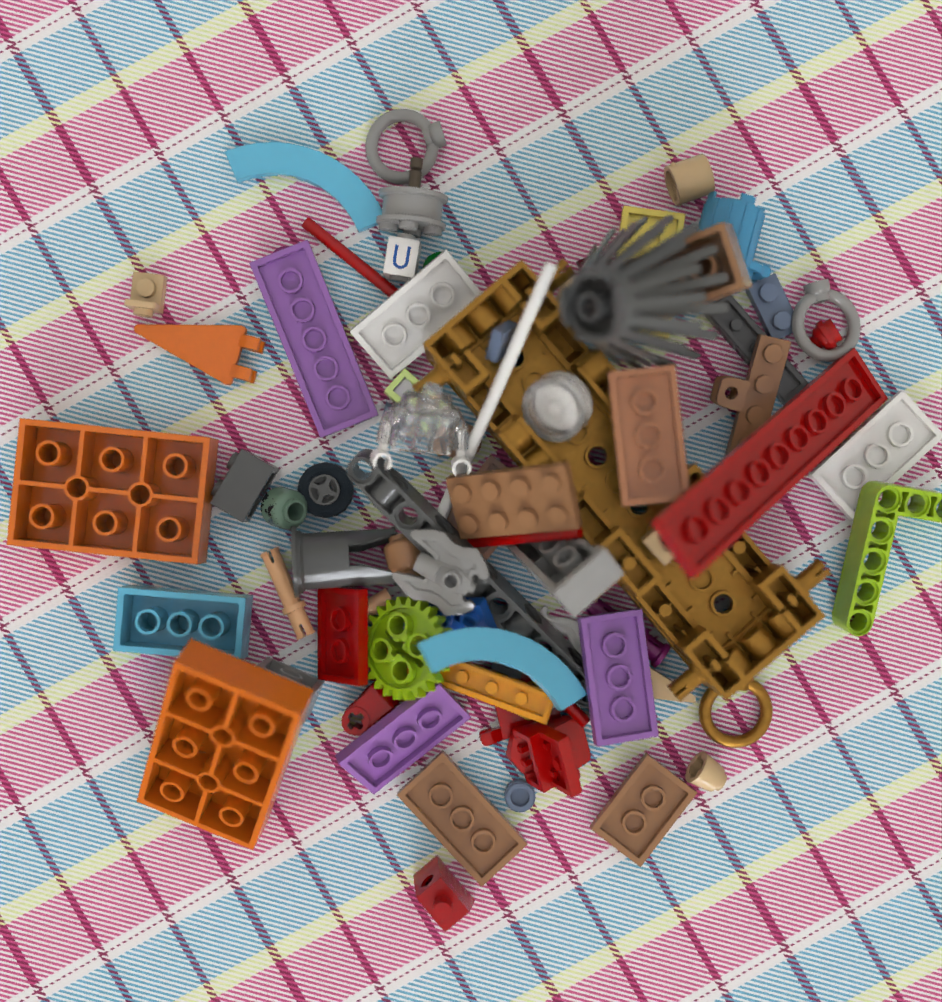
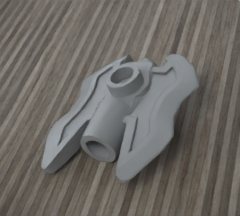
M414 529L411 531L410 536L431 555L421 552L413 566V570L422 576L396 571L392 574L394 581L407 596L413 600L428 601L436 605L445 616L462 615L473 610L475 603L471 599L467 601L464 598V595L467 596L468 593L473 594L477 587L473 576L478 575L479 579L483 580L489 578L486 562L477 548L461 547L453 543L445 532Z

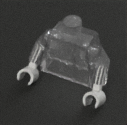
M428 382L423 386L422 392H405L400 402H396L382 414L376 439L379 446L370 454V461L374 468L376 467L377 459L381 456H386L384 468L386 470L391 468L393 460L387 452L390 445V450L441 455H452V450H456V456L451 460L454 475L456 476V465L461 462L467 464V475L471 473V463L465 455V450H469L467 422L460 409L452 406L451 396L442 394L443 389L439 384Z

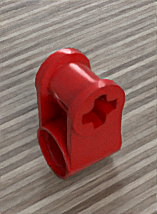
M375 680L347 707L342 716V727L350 735H361L375 722L387 715L401 700H393V696H383V689L373 688ZM351 713L354 715L361 713L363 715L362 725L358 722L350 723Z

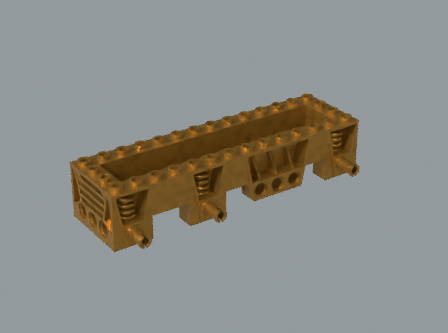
M562 258L556 264L558 268L520 353L523 356V362L520 366L513 368L487 430L518 467L569 461L583 523L581 526L583 536L580 539L586 540L593 547L599 545L608 550L625 573L612 586L618 583L635 605L642 609L646 618L689 667L671 684L667 685L668 689L682 702L687 695L703 683L705 687H709L727 701L825 617V614L813 602L814 600L810 597L809 592L826 577L830 576L831 572L828 568L824 569L825 565L816 558L796 577L791 576L783 565L771 563L745 532L698 577L689 579L678 563L671 560L664 566L644 544L641 537L653 528L650 521L672 502L647 504L646 511L640 515L633 513L630 506L621 507L607 372L618 370L599 349H589L583 341L573 336L577 334L570 326H564L559 311V302L553 292L575 275V272L571 266L566 267L568 262ZM522 259L423 343L426 353L425 358L434 368L416 384H413L412 387L417 393H420V397L425 402L448 383L476 418L478 417L503 360L502 358L494 363L486 359L485 354L492 330L508 320L519 323L539 277ZM563 371L575 375L587 386L593 401L591 418L579 432L565 437L551 435L542 430L530 414L528 407L530 389L538 379L549 372ZM593 447L603 449L606 454V459L600 466L593 465L588 459V453ZM696 463L687 464L689 487L705 474ZM721 594L727 595L730 599V606L724 612H718L714 607L715 598Z

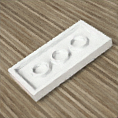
M445 249L350 330V333L386 375L392 379L425 352L423 343L482 292L449 251Z
M901 390L892 396L808 476L850 521H853L859 494L865 483L881 481L894 484L942 439V432L914 401Z

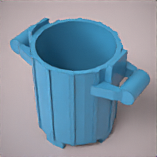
M716 191L710 192L702 210L698 225L699 230L697 232L721 222L733 224L751 281H758L769 277L771 274L770 267L753 261L765 218V209L755 206L756 197L749 194L741 193L740 199L719 198L716 197Z

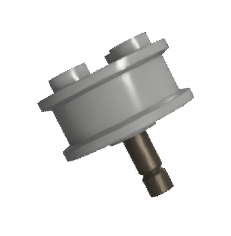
M411 157L408 186H387L379 189V197L383 198L382 215L376 217L379 230L385 232L401 230L403 233L414 235L416 238H421V233L428 236H442V232L445 231L446 224L441 219L443 205L448 203V196L438 191L421 188L422 158Z

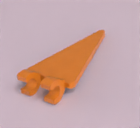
M137 324L134 326L135 333L226 385H231L234 378L255 383L257 371L239 366V359L242 348L263 354L266 342L261 341L260 338L246 335L247 328L242 325Z

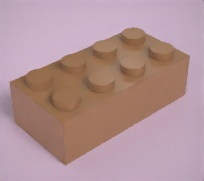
M721 222L685 239L687 246L684 249L644 270L647 271L709 245H715L718 248V253L694 262L701 265V272L666 284L723 272L728 274V281L671 295L705 292L707 294L706 301L693 304H709L753 287L733 224ZM677 315L652 316V317L672 318V317L677 316Z

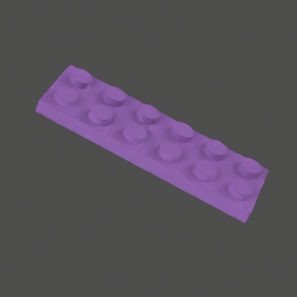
M308 239L250 262L249 264L320 438L379 416Z

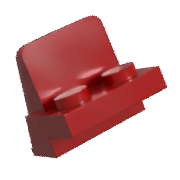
M570 715L550 719L547 725L534 722L519 727L515 726L512 728L506 750L507 758L519 772L524 774L526 782L541 792L545 793L554 787L571 798L582 793L579 780L581 775L578 768L589 762L591 754L584 727L582 728Z

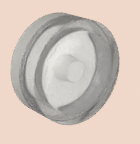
M553 371L543 375L527 389L522 400V413L526 423L537 436L551 442H563L574 437L588 423L593 411V401L587 386L575 375L563 371Z

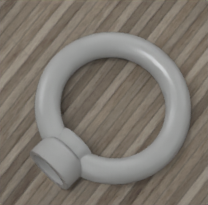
M395 109L381 115L372 124L366 138V156L371 168L380 178L394 184H408L409 171L398 172L391 170L381 161L378 154V141L382 132L388 126L397 122L412 123L422 131L427 146L421 170L422 178L434 166L439 148L447 146L440 121L431 123L425 116L416 111Z
M824 279L803 286L805 295L794 308L791 324L794 338L804 353L818 361L833 362L841 358L852 348H855L860 337L861 326L858 312L853 303L842 293L830 289L829 279ZM825 301L837 305L844 313L848 324V331L844 342L839 347L830 350L816 346L809 339L804 325L805 315L809 307Z

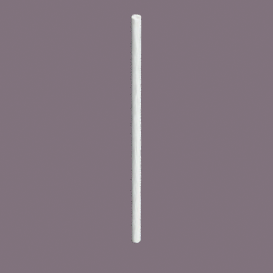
M545 261L466 442L464 450L470 463L474 459L558 268L557 265ZM463 462L458 463L455 468L456 474L467 473V464ZM446 488L437 509L447 520L452 509L448 488Z

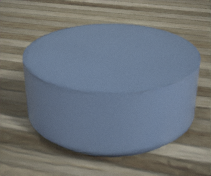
M525 779L512 780L504 791L507 806L515 812H525L534 805L536 798L535 790Z

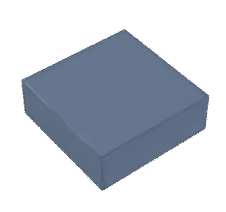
M508 320L492 330L485 354L486 359L496 363L504 357L518 325L517 323Z

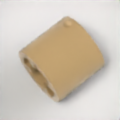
M699 154L676 163L672 162L664 168L666 187L672 202L676 206H682L684 203L707 196L715 190L713 171L704 154Z

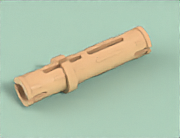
M276 547L270 550L271 555L266 551L260 554L284 607L282 613L288 616L296 639L299 640L306 637L305 633L307 636L315 633V629H313L304 609L307 606L305 601L294 597L293 581L281 556L280 549Z

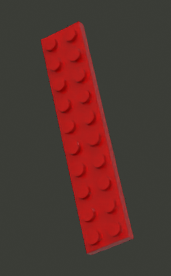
M852 348L841 358L829 365L650 521L689 579L698 577L888 399L855 348Z

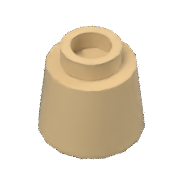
M701 751L689 763L685 779L695 786L712 792L723 788L727 775L725 774V769L705 751Z

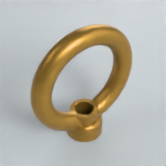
M751 679L740 690H749L756 696L760 705V715L755 726L741 735L725 734L715 726L711 716V709L718 694L709 687L704 692L699 705V719L704 732L717 744L729 748L746 747L758 741L768 730L773 716L772 701L766 689L754 679Z

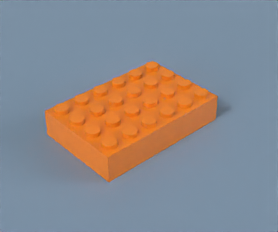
M20 418L6 545L187 564L206 563L212 504L210 502L213 499L211 492L215 483L219 440L202 436Z
M190 639L173 662L137 802L254 850L268 822L315 690L194 639Z

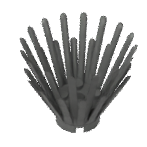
M665 216L614 259L612 258L647 222L648 217H643L639 221L631 223L626 230L623 228L612 241L611 239L616 233V227L611 229L598 248L597 244H594L578 273L571 277L574 280L570 286L563 287L560 293L559 311L564 326H572L573 330L578 333L573 335L576 339L591 343L615 363L621 365L618 359L620 358L635 369L644 368L643 365L652 367L650 362L658 366L675 365L676 363L624 340L691 359L699 358L701 354L690 350L685 344L639 332L645 331L714 340L719 336L717 331L700 329L702 322L698 320L652 317L715 314L728 311L729 305L727 303L693 304L706 301L707 294L705 292L671 295L726 283L729 276L725 272L666 284L701 272V265L694 262L718 253V248L715 245H709L644 271L684 249L687 246L685 239L695 234L699 230L698 226L690 225L627 264H625L664 232L665 227L673 221L674 216Z

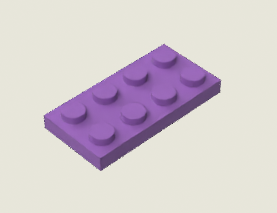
M635 608L577 617L594 745L600 747L659 737L642 609Z
M434 683L436 691L426 692V697L404 701L336 754L335 757L338 764L371 793L375 794L471 718L463 705L441 683Z

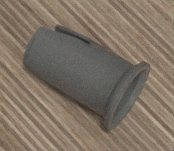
M291 526L294 597L300 598V593L310 589L391 584L398 586L392 577L393 572L391 570L367 565L349 564V552H361L389 543L388 538L396 535L395 527L389 529L302 533L300 530H297L296 526Z

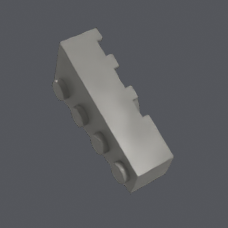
M583 539L506 545L519 563L573 618L587 609L594 600L625 574L605 547L599 545L593 547Z

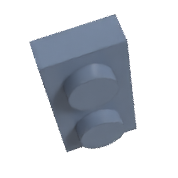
M776 273L753 283L752 288L745 290L767 336L782 339L793 333L791 324L793 309Z

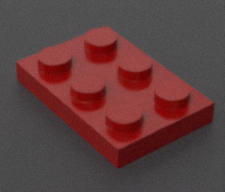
M349 587L318 589V680L353 686L368 685V589Z

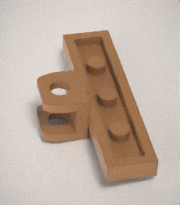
M758 334L746 379L743 380L731 376H717L715 378L710 400L716 405L737 411L725 456L771 417L791 341ZM727 388H730V394L726 397L725 391Z

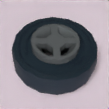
M323 462L314 464L305 470L299 479L297 491L304 495L307 501L308 512L314 516L328 518L337 516L347 509L352 502L354 487L345 469L337 464Z

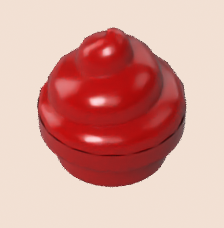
M830 318L825 322L822 320L817 322L812 330V336L809 338L816 346L827 350L836 348V343L843 340Z

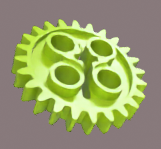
M397 596L396 600H386V606L376 607L378 615H369L372 626H368V667L371 669L368 673V680L376 679L373 688L383 689V696H393V700L409 701L415 700V698L426 697V692L436 691L434 683L444 682L440 672L450 671V667L448 666L436 673H431L416 644L431 636L451 631V628H442L441 625L446 617L436 616L438 607L429 606L428 601L413 600L409 596Z

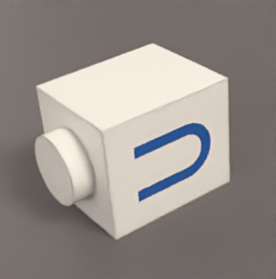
M397 233V237L389 235L383 268L385 279L406 283L417 274L421 243L420 240H415L416 237L407 233Z

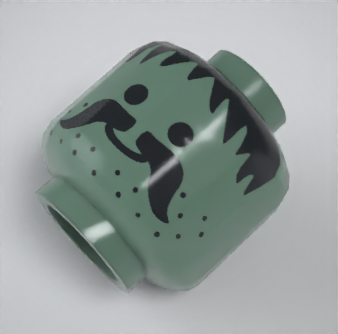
M280 486L272 488L265 494L260 507L261 514L267 523L286 530H291V526H296V528L300 526L305 520L308 511L304 495L296 490Z

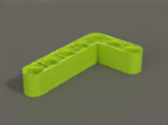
M869 481L861 488L832 610V620L836 626L854 636H863L871 630L898 517L904 516L942 523V493L881 481ZM883 492V497L879 502V496ZM876 522V527L874 531L871 533V528ZM869 553V557L867 561L864 563V559L866 555ZM862 584L860 591L857 593L858 587ZM855 614L854 619L850 622L851 617Z

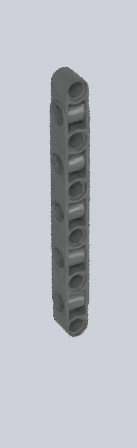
M361 450L349 462L347 474L350 480L420 552L431 555L410 536L411 531L414 529L445 532L453 543L461 547L474 548L466 539H460L459 532L397 470L392 467L386 470L384 468L385 460L382 457L377 459L376 467L374 468L370 461V454L373 450ZM358 461L367 462L371 467V472H363L359 468ZM403 508H413L417 512V517L407 516ZM483 557L489 571V578L483 580L479 579L478 575H474V583L477 584V587L473 594L468 593L466 597H485L498 629L517 633L537 643L547 642L550 644L551 647L546 649L556 655L571 670L580 684L585 686L582 655ZM503 598L507 604L497 605L492 599ZM587 695L575 702L580 707L589 708Z

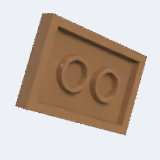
M645 752L590 824V828L641 867L697 792Z

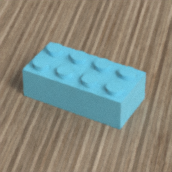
M141 585L118 587L113 651L178 656L190 639H194L244 660L248 657L253 595Z

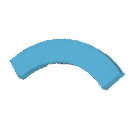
M280 142L253 143L225 151L238 183L259 177L278 175L295 177L298 180L323 189L334 197L349 214L359 233L378 225L376 217L382 215V208L370 189L349 168L320 151L301 145Z
M486 627L462 628L431 636L416 644L431 673H436L448 666L467 661H490L517 669L529 676L545 692L557 711H563L587 695L579 680L556 655L537 642L514 632Z

